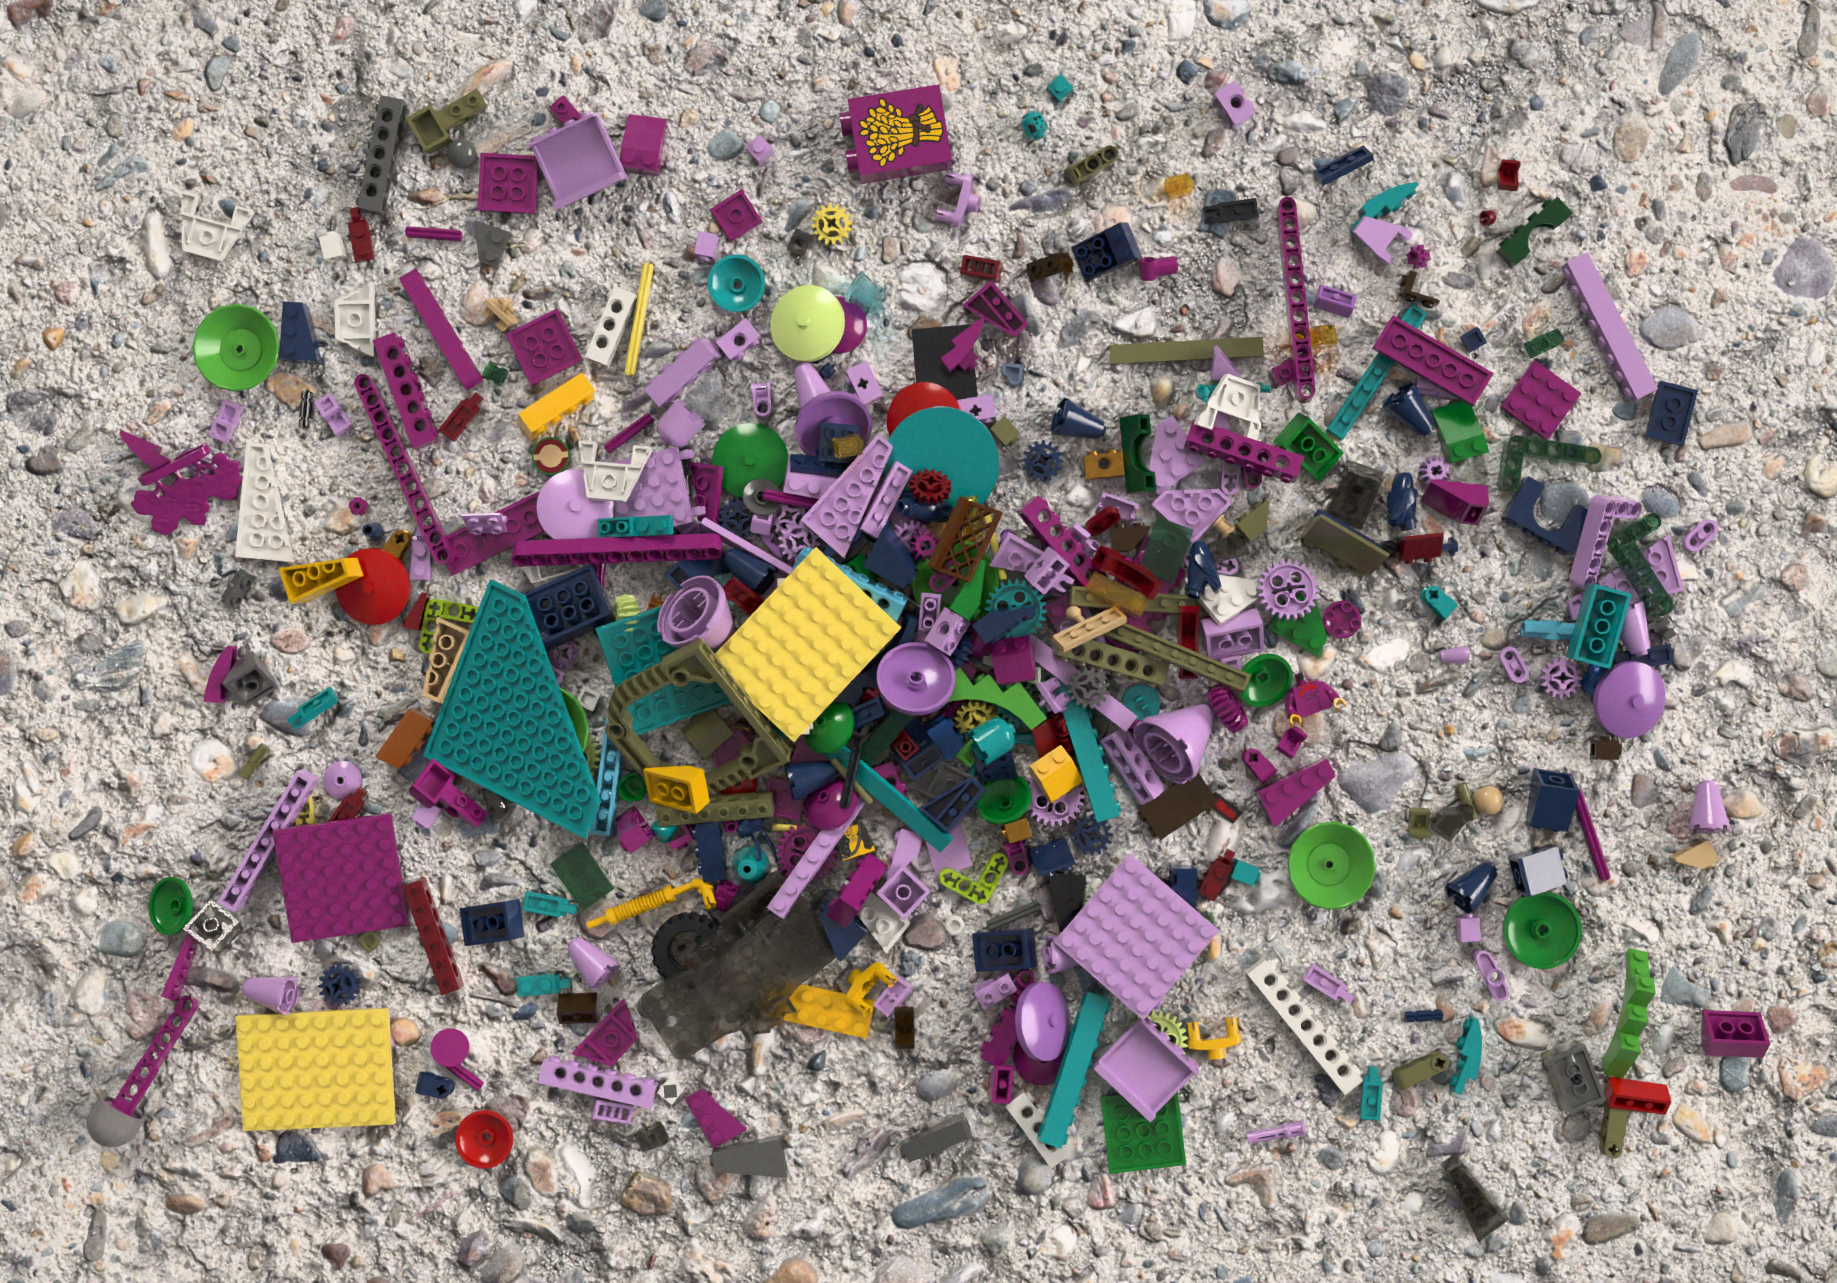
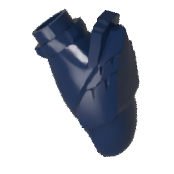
M1409 472L1398 473L1394 476L1391 491L1388 492L1387 508L1388 513H1390L1388 523L1393 527H1400L1401 531L1416 529V523H1418L1415 518L1418 492L1414 489L1413 477Z
M902 491L896 502V510L899 515L915 518L926 525L931 524L933 521L948 522L954 509L951 504L947 502L940 503L939 501H937L936 506L932 502L927 506L925 501L919 503V498L913 499V494Z
M1195 541L1189 552L1191 558L1188 565V583L1185 585L1184 590L1187 597L1200 599L1201 595L1205 594V588L1208 585L1215 594L1219 593L1218 589L1222 585L1208 545L1203 541Z

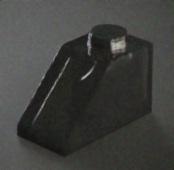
M1466 805L1442 808L1431 816V830L1450 842L1474 815L1473 807Z

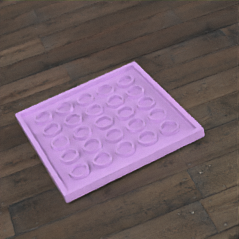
M1129 853L1056 938L1054 943L1144 1020L1220 930Z

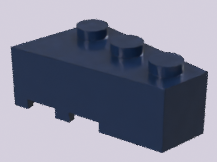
M283 301L279 359L291 363L324 365L319 351V344L316 340L309 306L302 302Z
M971 776L925 805H922L919 809L945 832L951 834L988 790Z
M720 821L696 823L695 828L692 829L693 840H697L698 845L695 846L696 858H700V864H698L699 876L702 875L703 882L726 880L727 866L725 848H723L722 841L723 830H721Z
M1169 865V887L1198 911L1195 908L1196 901H1198V890L1196 889V882L1198 881L1197 868L1193 865Z

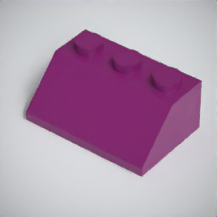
M1702 1011L1701 1041L1705 1055L1764 1058L1770 1046V1041L1761 1012Z

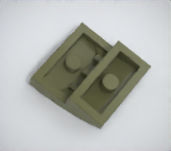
M714 709L698 714L681 729L683 734L705 759L734 734Z

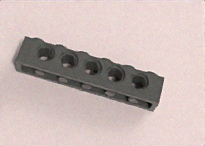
M380 95V100L376 102L375 109L377 115L376 119L372 121L373 134L372 138L368 140L369 153L364 159L365 172L360 178V194L356 197L357 208L362 212L385 216L408 106L403 99ZM392 114V119L385 122V117ZM384 133H388V138L381 140V136ZM379 152H384L382 159H377ZM380 170V176L373 178L374 172ZM372 189H376V194L369 197V192Z

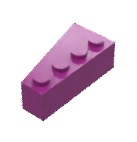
M1322 758L1254 792L1270 825L1276 827L1336 777L1328 759Z
M870 853L865 858L860 857L855 865L857 870L850 872L846 878L849 882L847 885L842 884L837 892L839 897H834L828 905L830 910L827 916L846 929L862 908V905L888 865Z

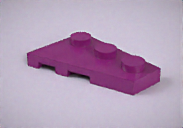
M703 1088L685 1097L686 1103L713 1149L747 1130L744 1124H741L730 1112L726 1111Z

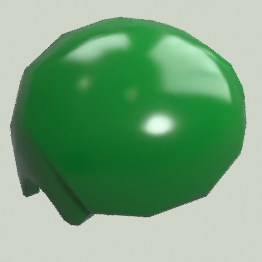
M639 773L625 775L618 784L620 798L628 803L640 801L648 793L646 783Z

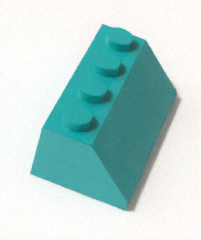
M1587 583L1566 658L1611 669L1632 594L1598 584Z

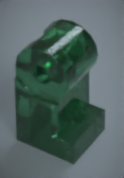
M1557 328L1531 339L1523 345L1530 359L1564 343L1565 340L1560 329Z

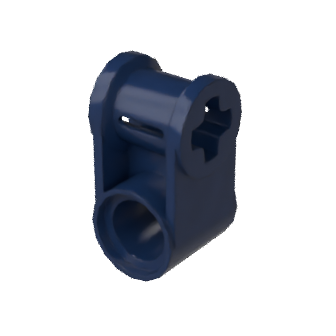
M422 1071L419 1072L415 1092L420 1095L444 1099L454 1092L455 1083L450 1078Z

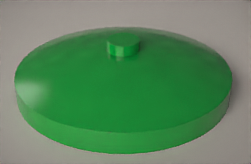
M743 423L730 428L719 438L713 451L712 465L724 467L722 487L733 496L743 499L745 487L756 479H767L779 488L784 482L789 455L785 443L774 430L758 423Z
M1545 891L1530 897L1523 895L1514 901L1505 914L1502 932L1507 949L1519 962L1536 969H1551L1564 964L1574 955L1580 944L1582 926L1577 911L1569 901L1557 894Z

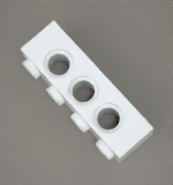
M615 285L613 290L610 289L607 294V305L602 307L599 314L600 322L594 326L592 341L587 343L584 353H586L585 357L588 360L608 368L611 365L637 302L636 294ZM616 304H621L622 310L614 313L613 307ZM614 322V328L610 331L606 330V324ZM602 339L607 340L605 348L598 347V343Z
M1022 1089L1011 1097L1010 1104H1005V1107L1049 1166L1053 1168L1070 1155L1068 1150L1070 1146L1066 1143L1062 1146V1149L1054 1146L1048 1147L1045 1143L1036 1139L1039 1131H1035L1033 1127L1035 1124L1042 1122L1045 1112L1041 1107L1037 1108L1033 1102L1036 1100L1029 1091L1026 1093ZM1024 1108H1031L1032 1113L1029 1116H1025L1022 1114V1110Z

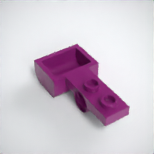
M433 758L409 788L410 795L426 808H431L439 800L445 805V811L450 816L460 817L474 829L478 828L488 813L452 785L451 782L456 776Z

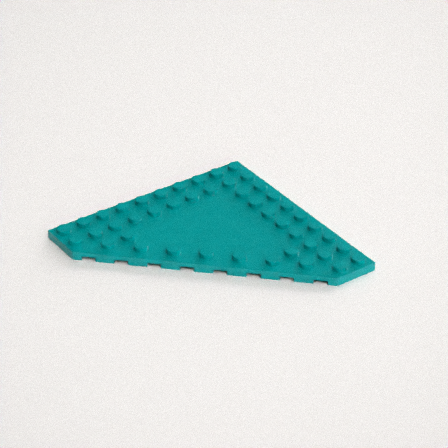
M489 580L423 756L430 760L434 758L445 768L582 838H587L601 800L526 595L495 580Z

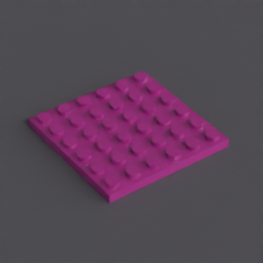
M392 812L280 828L272 831L291 943L409 926L410 922L406 897L402 887L404 885Z

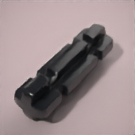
M302 391L299 413L301 419H299L298 426L308 429L311 422L309 421L312 410V403L310 401L313 399V393Z

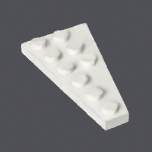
M246 442L235 557L294 562L268 445Z

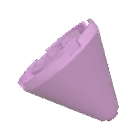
M696 576L681 583L680 585L683 588L675 595L671 592L659 612L657 621L658 633L662 635L663 640L667 644L675 648H682L702 637L711 650L717 652L736 632V628L722 586L709 576Z
M1199 704L1146 717L1135 725L1133 737L1142 753H1146L1151 759L1150 765L1158 774L1174 783L1184 784L1187 781L1190 782L1198 773L1215 719V713L1210 705Z

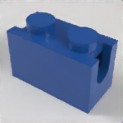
M941 713L923 727L945 759L949 761L965 746L963 742L966 740L959 731L955 733L953 730L955 725L949 716L945 719Z

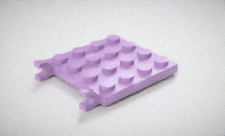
M678 447L652 452L627 502H614L615 518L673 515V527L694 523V516L706 514L705 506L691 508L681 460L694 458L693 450L686 449L679 452ZM631 458L611 463L631 464Z

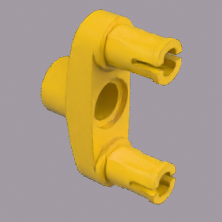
M881 962L873 963L864 972L859 968L853 970L848 977V982L852 986L846 994L845 1004L852 1009H856L863 1017H867L869 1014L864 1009L870 1013L872 1007L864 1002L862 998L878 979H881L888 987H892L894 984L890 979L896 983L897 977L890 973Z
M1231 1017V1020L1230 1018H1224L1227 1030L1225 1038L1200 1039L1199 1021L1193 1022L1194 1030L1192 1022L1186 1023L1189 1040H1187L1188 1048L1207 1050L1208 1060L1226 1058L1224 1048L1242 1042L1241 1034L1238 1032L1237 1017Z

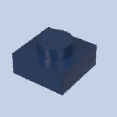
M1478 326L1459 337L1468 353L1487 343Z

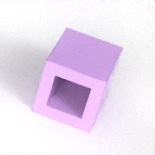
M760 134L745 146L747 153L759 166L774 154L773 148Z
M698 231L694 254L698 257L699 261H715L719 242L718 235Z
M438 803L431 808H426L420 804L412 819L422 829L431 828L444 807Z
M1462 913L1461 917H1455L1458 941H1481L1479 917L1473 916V913Z

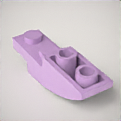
M922 593L918 627L919 643L929 644L925 641V638L940 615L941 594Z

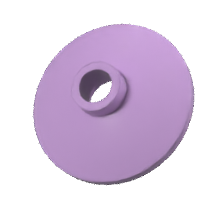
M335 762L324 773V787L331 796L337 799H344L345 796H348L350 793L355 794L357 789L361 788V772L351 762ZM339 777L344 779L342 784L338 782Z

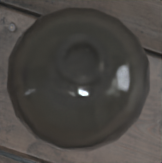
M486 788L482 789L483 799L486 801V810L491 823L495 825L506 821L513 812L512 805L516 803Z

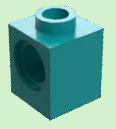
M1235 859L1229 877L1250 886L1258 883L1261 876L1260 868Z

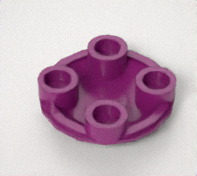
M1349 601L1333 602L1323 613L1322 621L1324 628L1335 638L1344 639L1351 637L1361 626L1360 612Z

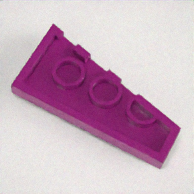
M191 923L161 997L176 1002L179 1001L192 960L196 954L198 942L203 937L204 931L202 930L204 927Z

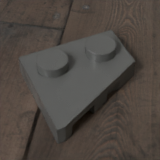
M475 220L474 228L479 262L499 269L511 233Z

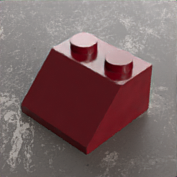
M1443 532L1397 538L1398 562L1404 561L1405 565L1415 564L1416 560L1423 559L1424 563L1435 562V558L1441 557Z

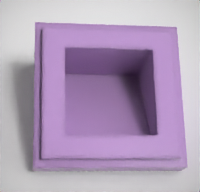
M773 513L765 516L753 514L750 531L769 535Z

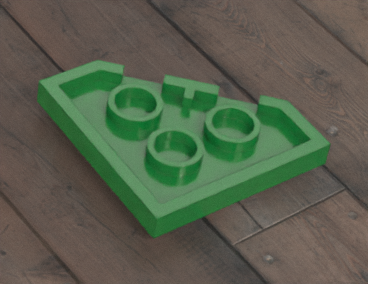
M1294 578L1293 582L1298 583L1299 580ZM1295 594L1298 601H1304V597L1301 594ZM1282 599L1280 605H1285L1284 599ZM1313 601L1316 606L1310 608L1311 612L1309 614L1304 612L1302 619L1297 615L1296 621H1293L1291 616L1288 621H1285L1284 616L1278 620V614L1275 613L1266 629L1319 656L1327 641V636L1316 601Z

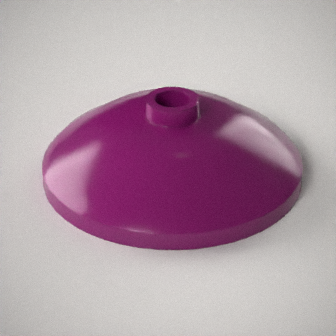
M835 296L844 311L845 328L839 344L831 353L844 354L854 350L861 344L866 335L867 320L863 309L855 301L847 297Z
M836 776L837 779L807 796L805 815L810 824L817 829L832 830L842 826L850 819L856 809L858 794L855 790H853L850 807L846 809L839 806L845 781L842 776Z
M1017 1041L1013 1052L1015 1068L1019 1075L1031 1084L1039 1086L1053 1084L1065 1048L1057 1058L1041 1062L1029 1057Z

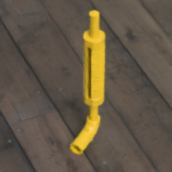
M700 878L692 879L691 882L676 888L668 885L663 887V889L660 888L659 891L650 892L649 895L645 894V896H639V898L632 899V901L629 900L625 904L616 905L615 908L606 909V915L586 922L587 927L591 929L607 922L611 926L615 925L619 921H625L626 918L635 917L636 914L640 915V913H646L650 909L659 908L660 905L663 906L664 904L676 901V895L694 888L699 891V894H702L705 908L712 909L710 903L713 908L717 906L713 894L714 889L712 885L708 882H703V879Z

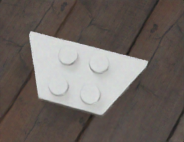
M369 282L367 286L350 292L346 297L335 300V339L365 354L376 357V349L372 341L376 339L375 284Z

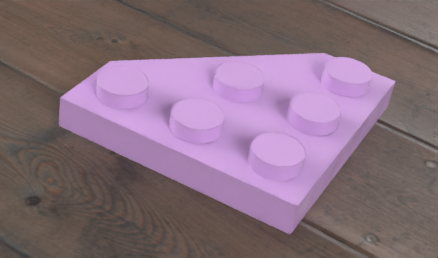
M1173 415L1157 425L1155 429L1149 470L1155 472L1157 489L1155 493L1157 495L1205 463L1199 452H1192L1187 447H1184L1187 435Z
M1219 489L1164 490L1151 506L1193 544L1230 506L1232 501Z

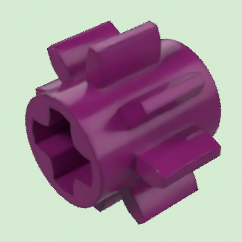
M1424 245L1410 247L1411 251L1406 254L1407 264H1412L1413 269L1427 267L1426 263L1431 260L1430 249H1424Z

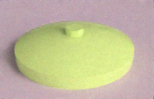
M815 285L799 286L787 292L776 304L770 323L772 339L777 348L793 360L799 362L817 361L830 354L839 344L845 328V316L838 299L826 289Z

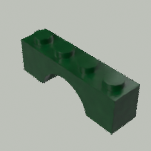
M1558 196L1553 200L1550 198L1541 205L1543 209L1539 213L1535 211L1527 218L1529 222L1526 225L1520 224L1512 231L1515 235L1510 239L1506 237L1498 244L1500 248L1496 253L1510 268L1516 266L1530 253L1528 238L1534 228L1547 227L1554 230L1573 214Z
M1135 414L1120 417L1126 493L1141 494L1157 491L1155 472L1149 470L1141 458L1142 444L1151 434L1149 414Z

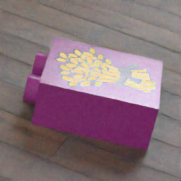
M940 84L848 99L849 111L839 113L842 135H853L855 144L854 150L845 151L849 174L859 173L861 184L951 170L952 158Z

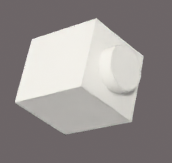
M330 231L324 233V236L319 237L325 261L332 263L348 259L343 237L340 234Z

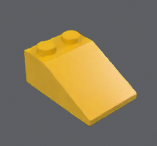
M692 766L645 768L643 770L649 800L652 803L697 814L710 802L704 769Z

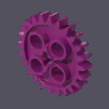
M807 821L804 822V826H801L798 822L796 829L791 825L789 827L790 833L784 831L786 838H779L783 844H777V848L781 850L776 853V856H781L777 863L784 864L781 871L787 869L786 876H789L797 865L791 861V857L797 855L801 859L805 852L800 851H805L806 848H809L821 831L812 824L808 826ZM803 837L805 844L802 846L797 845L795 838ZM791 848H795L800 851H791ZM833 849L813 877L816 883L818 882V876L823 880L825 879L824 872L831 874L829 867L835 868L836 865L832 861L838 860V857L833 854L838 853L839 849Z

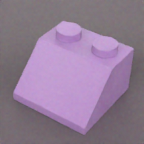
M902 865L876 894L905 920L926 898L931 889Z

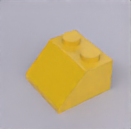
M1062 745L1029 766V774L1051 803L1083 783L1073 760Z

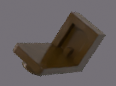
M1057 253L1027 263L1030 282H1035L1056 274L1073 273V260L1069 254Z
M1410 270L1405 275H1402L1399 282L1401 286L1399 296H1402L1405 301H1417L1426 308H1433L1439 305L1440 300L1411 291L1417 272Z
M907 1006L895 1007V1049H915L914 1008Z

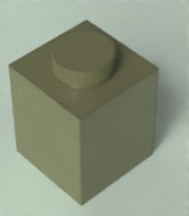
M1005 416L990 428V432L1004 447L1007 445L1011 447L1019 440L1017 436L1020 432Z

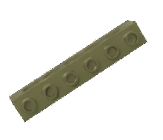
M1093 640L1079 645L1078 652L1073 655L1072 649L1063 653L1055 644L1052 654L1058 655L1057 659L1068 662L1069 659L1076 660L1075 664L1086 667L1087 664L1093 665L1094 670H1100L1101 672H1104V669L1111 670V675L1122 677V674L1129 676V680L1139 682L1140 679L1146 680V685L1157 687V684L1164 685L1170 666L1168 662ZM1095 650L1096 657L1091 660L1090 652ZM1112 655L1114 661L1111 665H1109L1107 660L1108 657ZM1130 660L1131 668L1126 670L1125 664ZM1147 665L1149 671L1144 675L1143 668Z
M773 790L709 796L710 802L697 814L659 804L656 806L658 827L773 817L775 811Z

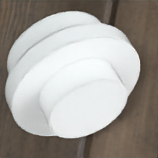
M950 916L945 922V929L951 935H958L964 929V922L959 916Z

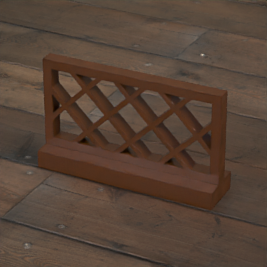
M959 496L927 566L941 575L945 574L971 583L1003 513ZM973 507L977 508L979 515L970 518ZM991 513L995 514L993 521L986 524L984 517ZM981 519L983 526L974 530L972 523ZM969 525L971 532L962 536L963 528ZM985 530V538L978 541L976 534ZM973 536L975 543L966 547L964 540ZM961 542L963 549L954 553L955 545ZM977 548V555L970 559L968 552ZM965 554L967 561L958 565L956 558ZM953 560L955 567L949 570L944 569L947 562ZM969 566L970 570L967 576H962L960 569Z

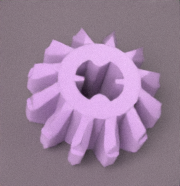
M1433 455L1432 459L1428 456L1425 458L1426 462H1420L1422 468L1418 469L1417 472L1423 473L1419 480L1426 479L1424 482L1425 486L1428 485L1430 479L1449 481L1448 476L1445 474H1451L1452 471L1446 470V467H1449L1450 464H1443L1445 461L1444 457L1438 460L1437 455ZM1436 468L1437 471L1435 472H1438V474L1433 475L1431 469Z

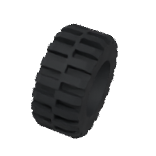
M694 911L691 913L681 912L666 920L656 931L651 943L653 944L651 948L652 962L657 967L658 974L660 976L663 975L668 983L673 982L678 987L686 986V988H692V986L696 985L698 987L710 981L722 967L727 951L725 946L726 938L723 937L722 929L716 925L717 922L710 920L705 914L701 915ZM682 932H695L706 943V957L702 963L695 967L682 966L672 956V942Z

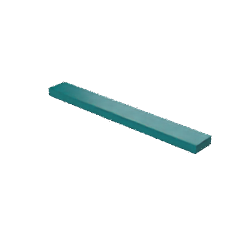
M1411 303L1401 320L1418 329L1428 313ZM1377 353L1327 427V432L1341 441L1345 438L1394 365V361Z
M844 745L837 752L825 756L830 760L836 757L847 769L852 751ZM860 759L856 781L941 853L953 840V837Z

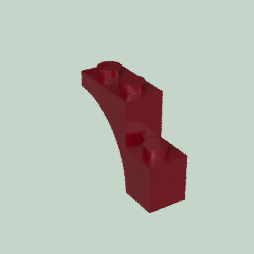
M1100 545L1091 561L1100 571L1126 582L1142 593L1147 599L1154 600L1163 585L1144 565L1126 560L1117 550Z
M1179 606L1176 629L1177 643L1198 653L1199 606ZM1177 667L1178 679H1198L1197 674Z

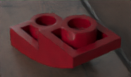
M897 721L882 732V735L904 761H907L920 750Z

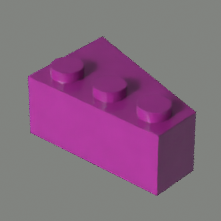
M992 280L962 305L1014 338L1018 337L1030 326Z
M635 805L616 818L618 836L621 840L619 844L625 852L629 851L631 854L655 837L651 827Z
M1011 1005L1007 1009L1004 1008L999 1015L1001 1020L998 1025L994 1024L989 1032L990 1038L987 1042L984 1040L979 1048L980 1058L993 1066L1003 1065L1013 1051L1012 1049L1016 1042H1019L1015 1026L1016 1009Z

